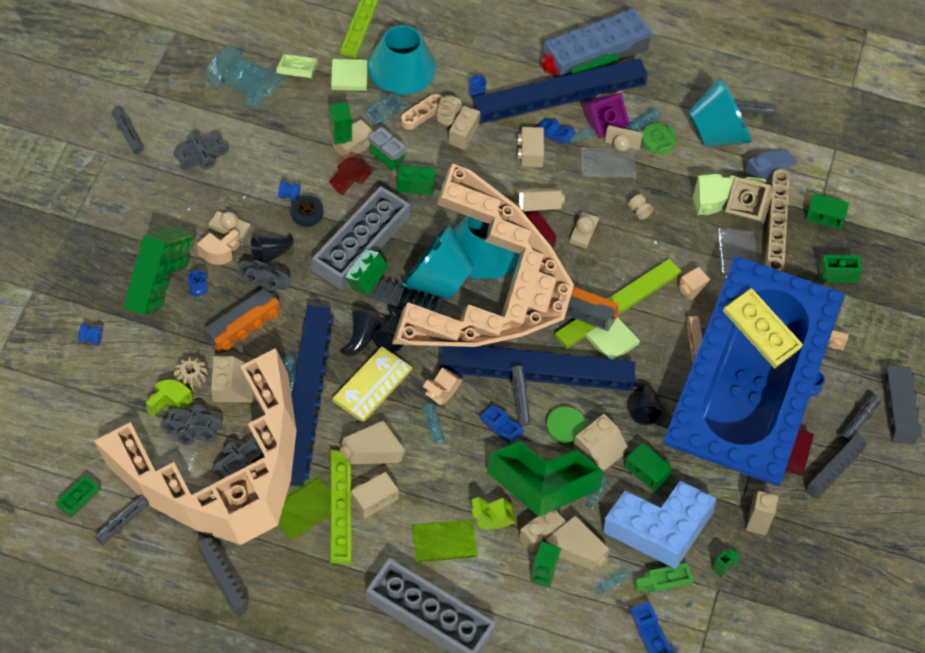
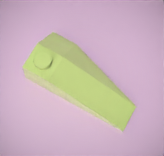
M721 174L698 176L693 194L697 214L710 215L726 209L736 176L731 175L729 178H724ZM744 178L747 180L766 184V180L762 178Z

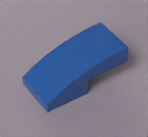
M544 118L537 126L544 128L545 138L562 144H567L576 134L574 128L560 126L558 120Z
M493 404L480 416V420L488 428L511 445L524 433L522 426L510 420L506 412Z

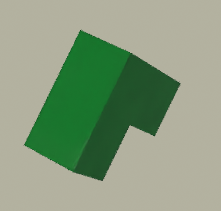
M732 548L727 552L724 551L716 558L712 570L722 578L739 562L740 556Z

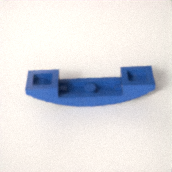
M650 602L631 608L630 612L647 652L674 653L658 624V617Z

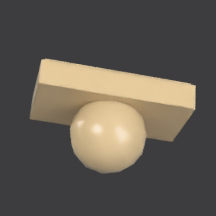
M608 125L605 143L614 144L615 149L619 152H625L629 148L640 150L643 133Z
M217 211L209 223V228L228 235L234 229L239 233L240 241H243L251 225L239 220L233 212L222 213Z
M582 212L569 243L587 249L598 224L599 217Z

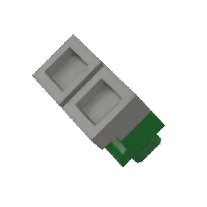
M382 127L368 137V141L372 144L369 151L378 161L385 163L389 170H395L399 163L405 159L406 146L395 137L393 138Z

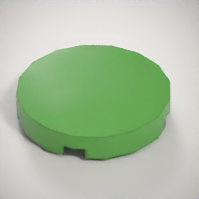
M652 123L644 128L641 143L647 151L660 155L673 150L677 136L670 126H664L662 123Z
M572 407L556 408L548 416L546 424L548 435L553 440L563 442V444L574 443L575 436L586 427L584 416Z

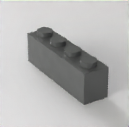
M887 366L883 374L892 443L915 444L918 437L922 434V426L918 423L919 408H916L917 392L913 388L914 374H911V368L906 366Z

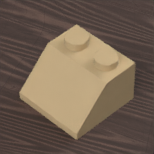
M735 177L725 212L764 224L774 188L768 184Z
M213 356L211 387L213 402L253 403V392L240 368L245 362L233 356Z
M605 414L576 435L573 445L575 450L577 449L601 468L603 472L629 452V448L619 428Z

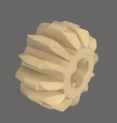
M454 96L443 97L437 109L438 122L445 126H452L463 108L462 101Z
M190 357L188 361L181 360V365H176L174 378H176V381L181 382L187 388L190 387L192 391L194 387L201 389V383H206L208 370L204 362L200 363L198 358L194 361Z

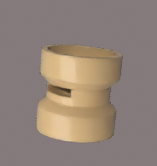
M642 194L636 195L628 203L630 209L636 212V216L640 220L647 218L654 209L650 203L646 202V198Z

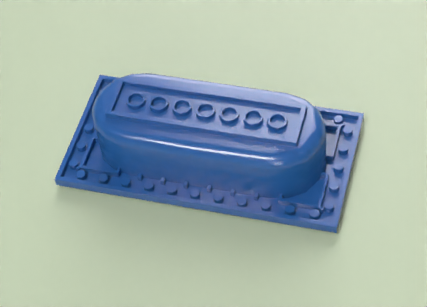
M735 256L665 435L663 445L779 487L845 293ZM751 288L803 344L802 349L775 369L722 311L724 307Z

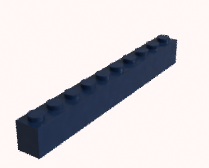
M641 58L554 79H547L537 83H530L520 87H513L503 91L473 97V109L480 111L479 124H484L594 98L597 95L611 94L644 86L647 83L648 74Z
M307 306L292 397L297 432L290 486L305 487V480L310 478L308 462H312L313 450H310L311 444H315L316 432H313V429L318 426L319 415H316V410H320L321 398L318 397L319 393H323L324 381H321V378L326 375L324 359L328 360L329 348H326L327 343L331 342L332 332L329 331V327H333L334 315H331L330 307Z
M442 346L440 370L445 368L454 374L513 380L511 367L524 366L525 381L632 391L635 383L636 362L626 359L613 360L606 357L593 358L590 356H573L571 354L534 352L532 350H514L512 348L502 349L493 346Z

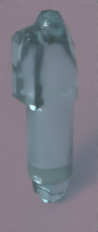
M592 127L584 129L581 133L575 134L568 143L588 139L595 135V131Z
M606 477L602 478L600 490L590 494L586 506L590 509H593L599 503L608 479Z
M629 571L614 575L611 579L601 584L596 589V593H604L615 585L620 584L628 578Z

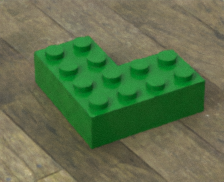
M172 226L143 236L123 308L143 316L162 308L164 292L168 289L170 283L168 280L169 275L185 269L189 263V251L193 248L195 242L193 239L194 233Z
M521 441L490 453L487 473L539 517L600 490L603 470L577 449L546 462Z

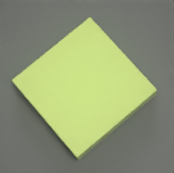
M283 54L276 73L312 78L318 64V59Z
M332 59L331 90L366 91L367 60Z
M618 317L609 331L596 327L586 334V338L604 358L613 360L618 359L640 343V340Z

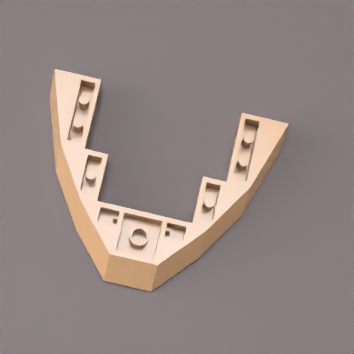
M452 163L447 171L437 205L490 224L485 242L520 254L503 312L499 316L468 305L463 310L460 321L407 303L403 308L392 344L477 347L522 337L564 320L574 284L550 244L517 205L471 170Z
M276 348L240 366L248 385L265 414L248 423L264 458L191 495L174 462L157 471L155 470L136 430L130 422L94 440L107 466L139 496L143 495L148 500L149 506L196 531L242 545L278 526L291 481L297 430L288 372Z

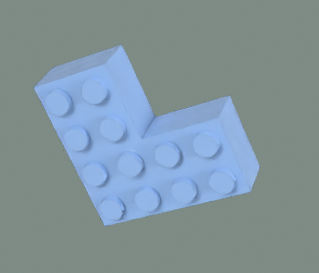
M679 481L661 508L624 491L606 516L603 533L676 569L714 513L716 498L682 481Z

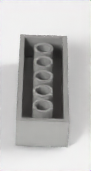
M380 186L312 258V271L343 290L349 284L344 278L364 250L368 249L378 252L410 218V204Z
M390 558L366 590V601L450 653H482L495 633L496 622Z

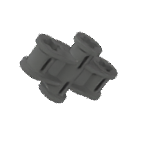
M192 133L186 139L187 144L176 148L173 155L179 160L180 167L183 170H188L199 164L202 169L208 170L216 164L215 158L225 155L229 147L222 141L220 133H212L203 138L199 133Z
M253 260L252 262L242 261L239 263L238 272L249 285L259 283L269 291L277 289L286 290L290 286L289 275L284 273L279 266L269 268L267 264L259 260Z
M192 405L190 412L177 408L169 409L168 417L161 423V428L168 434L176 435V439L181 444L191 445L194 438L213 442L216 439V432L222 427L223 423L217 416L207 415V410L204 407Z
M251 438L241 447H239V443L236 440L228 443L223 449V454L226 457L215 464L213 472L219 474L224 479L264 458L255 438Z

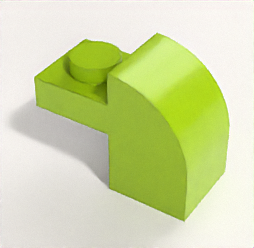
M163 380L155 384L156 394H152L147 399L146 407L147 412L153 417L167 404L171 408L183 410L193 401L192 392L179 381Z
M480 497L472 499V514L477 519L479 528L486 530L499 529L516 523L513 504L504 498L491 503L484 501Z

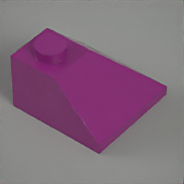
M622 93L599 97L582 104L587 122L600 139L606 137L608 125L623 129L631 127Z

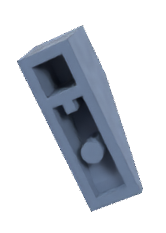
M787 149L765 152L748 160L744 174L747 177L767 180L773 177L776 170H786L797 164L798 161Z

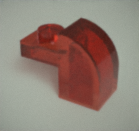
M351 157L337 166L339 171L332 177L329 183L340 195H344L354 182L363 184L374 171L363 159Z

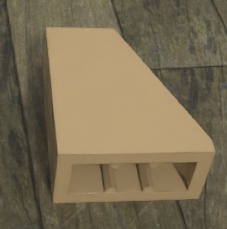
M516 189V205L522 211L561 209L562 204H565V194L562 193L561 189Z
M384 421L343 438L340 448L342 456L350 464L399 463L402 461L405 452Z
M760 491L753 494L746 531L766 536L775 516L778 496Z
M576 516L545 540V543L561 548L559 557L593 571L596 567L601 568L608 561L609 549Z

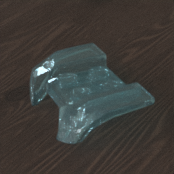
M228 45L214 57L207 69V80L215 91L221 82L246 95L244 107L258 108L286 76L276 73L277 71L272 68L267 72L242 58L243 52Z

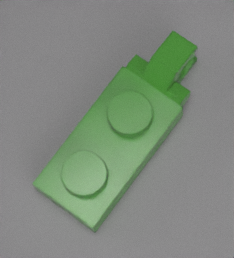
M688 563L679 564L676 569L669 566L650 570L643 575V578L635 580L634 587L636 592L648 590V593H655L693 585L694 580Z

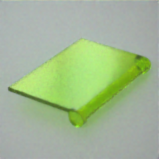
M319 477L314 478L286 496L278 525L290 541L330 516V492Z
M473 520L412 525L416 562L478 557Z

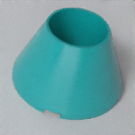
M395 26L389 29L374 48L367 62V72L371 81L381 90L396 92V95H410L424 90L432 83L437 70L435 57L416 29L409 26Z
M719 78L689 111L692 122L705 147L749 144L752 142L747 126L744 125L742 115L726 84L722 83V79Z
M466 216L454 228V232L474 265L468 277L480 280V278H491L493 280L510 273L516 267L520 254L485 242V239L477 237L476 235H487L490 224Z
M447 225L446 230L443 229L420 256L417 264L405 277L402 283L404 287L449 299L464 283L473 270L474 265L450 225Z

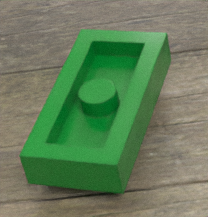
M84 475L55 504L67 516L72 518L100 491V487Z

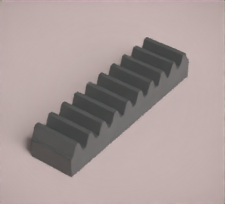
M385 279L379 280L371 292L366 295L368 298L402 310L407 303L439 314L443 308V302L440 298L436 300L434 296L428 297L426 293L421 295L420 291L407 290L404 286L401 288L398 283L393 285L392 281L387 283Z
M857 433L810 482L806 493L812 498L819 499L821 494H824L826 489H829L831 483L833 484L836 478L838 479L840 474H843L845 469H848L850 463L852 464L859 454L863 453L867 445L865 438Z
M204 538L198 541V551L236 618L244 615L248 610L247 599H244L243 592H240L239 585H236V580L232 578L231 571L228 572V566L224 564V559L221 558L220 552H217L212 538Z

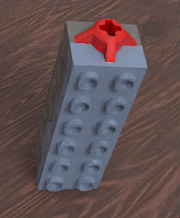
M635 8L545 41L541 67L545 73H551L554 78L570 75V69L614 52L619 56L618 61L647 51L652 31Z

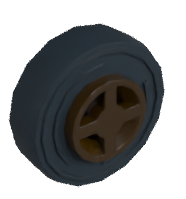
M310 195L298 197L291 205V217L296 224L303 227L316 225L323 217V205L319 199Z

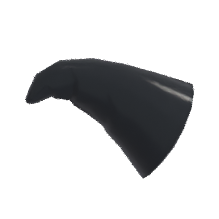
M290 233L286 238L252 235L251 253L253 259L266 263L280 257L293 246V236Z
M388 307L391 318L385 325L373 333L372 339L379 349L382 346L390 352H396L403 347L402 344H392L401 313L395 308Z
M352 311L353 334L351 344L346 349L340 351L342 354L347 356L356 355L369 344L373 333L382 325L376 317L364 311Z
M635 382L634 387L638 388L640 393L639 399L631 410V418L634 422L645 426L659 422L663 418L664 412L657 393L649 384Z

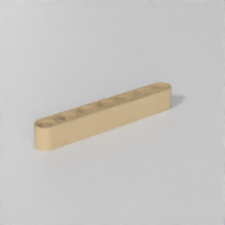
M778 169L774 172L770 183L774 191L768 209L765 266L779 271H783L785 265L790 177L789 173L783 169Z

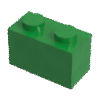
M347 102L329 105V129L334 145L352 141V117Z
M399 165L397 192L433 195L436 168Z
M813 193L806 220L841 230L846 218L849 202Z
M365 249L344 278L354 292L368 295L389 267L379 252Z
M823 255L819 265L821 283H858L863 271L860 255Z
M644 443L639 445L626 458L624 466L653 492L670 478L673 469L667 460L660 458L651 447H647Z
M541 541L530 581L539 586H551L558 566L561 552L560 547Z

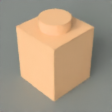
M697 267L681 277L679 289L691 301L708 290L710 278Z

